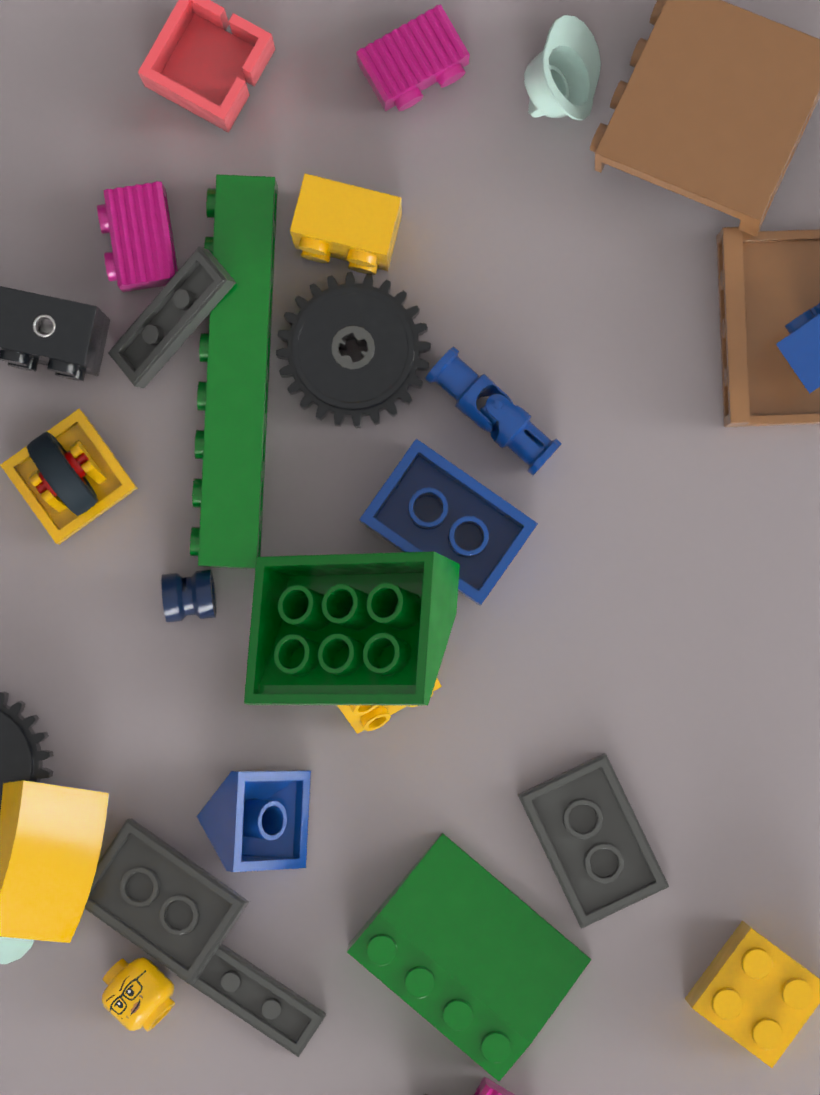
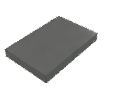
M606 753L518 794L581 929L669 887Z
M127 819L97 864L85 909L192 985L195 984L249 901L135 820Z

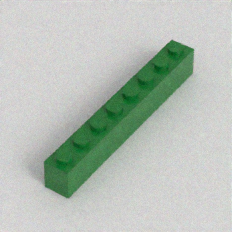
M216 174V189L208 188L206 215L207 218H214V236L205 237L204 248L213 254L235 280L236 284L209 313V333H201L199 359L200 362H207V382L199 381L197 389V410L205 411L204 430H196L195 459H203L202 479L194 478L192 504L193 507L201 509L200 527L191 528L190 555L198 556V566L255 569L256 557H261L278 185L275 177Z

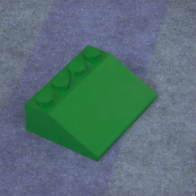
M434 551L256 557L244 704L428 706L457 614L460 564Z
M443 832L350 941L347 948L349 955L498 1082L530 1046L591 961L590 957Z

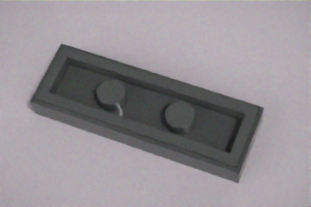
M198 247L108 354L135 387L145 388L236 284L235 280L208 249Z
M222 943L195 984L191 985L297 1057L300 1056L326 1016L324 1011Z

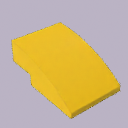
M25 780L3 783L0 810V937L59 943L71 942L87 903L96 873L106 823L109 793Z

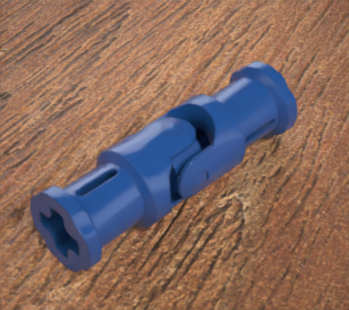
M453 346L430 370L425 380L429 383L436 382L457 401L456 408L481 429L490 432L494 442L501 448L508 447L529 466L528 472L533 476L562 443L558 439L550 440L530 422L531 415L518 405H514L509 396L485 374L479 376L458 357L459 351ZM489 396L485 406L478 410L476 400Z

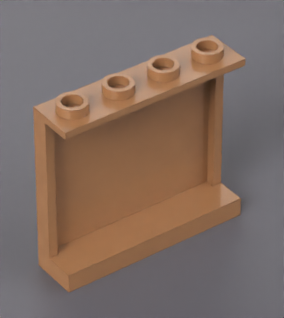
M657 0L649 21L650 24L654 25V28L648 40L640 38L637 42L630 60V66L635 67L628 83L622 80L618 83L611 99L610 108L615 110L608 125L600 123L592 139L590 151L595 152V171L601 173L605 164L736 217L740 219L739 230L757 237L820 98V39L722 0Z
M723 227L716 236L724 427L820 424V387L809 394L776 345V343L790 334L785 325L820 303V229L759 231L756 237L739 230V227Z

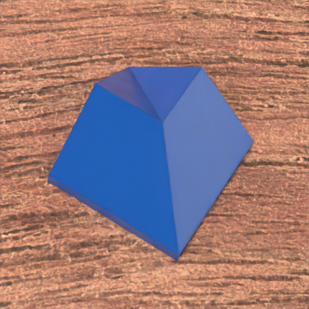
M265 770L230 772L196 816L226 871L247 872L306 868L311 771Z

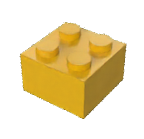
M304 173L290 228L294 247L302 250L301 257L311 261L328 264L330 257L348 261V268L359 273L376 275L377 269L388 271L402 218V197Z
M742 920L687 994L685 1000L693 1010L769 1067L773 1068L820 1004V978Z

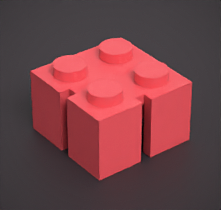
M178 0L141 65L138 74L144 86L229 133L250 96L246 83L255 87L275 51V45L271 33L234 13L228 21L225 8L211 0ZM229 25H230L232 34L226 31V29H227V27H228Z

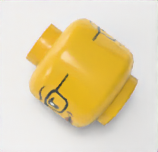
M146 957L137 958L130 963L122 958L110 968L102 979L108 985L102 994L103 1006L129 1031H135L142 1027L147 1032L150 1031L175 1005V1002L171 999L174 992V984Z

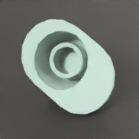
M563 15L554 21L549 30L544 50L525 69L524 84L530 97L528 113L532 117L545 115L550 118H561L569 116L572 119L582 121L590 115L600 75V54L592 32L584 22L575 16Z

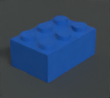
M417 438L359 519L362 524L402 552L434 551L459 563L458 591L479 606L482 605L538 525L537 522Z

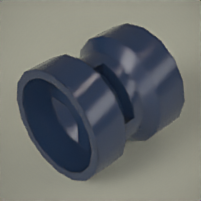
M212 570L196 571L192 577L184 578L178 573L162 575V601L166 622L183 621L187 615H197L200 619L216 618V594Z

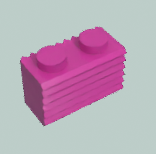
M440 4L419 15L417 18L410 20L407 24H403L392 32L385 34L382 38L376 39L373 43H369L366 47L360 48L356 52V57L360 69L386 112L394 106L397 107L398 111H404L412 107L424 97L421 91L437 82L443 88L459 80L466 73L463 67L469 65L470 54Z
M161 181L103 190L105 204L97 205V213L102 234L110 233L112 252L104 253L109 282L117 281L118 287L122 292L166 286L178 272L167 193Z

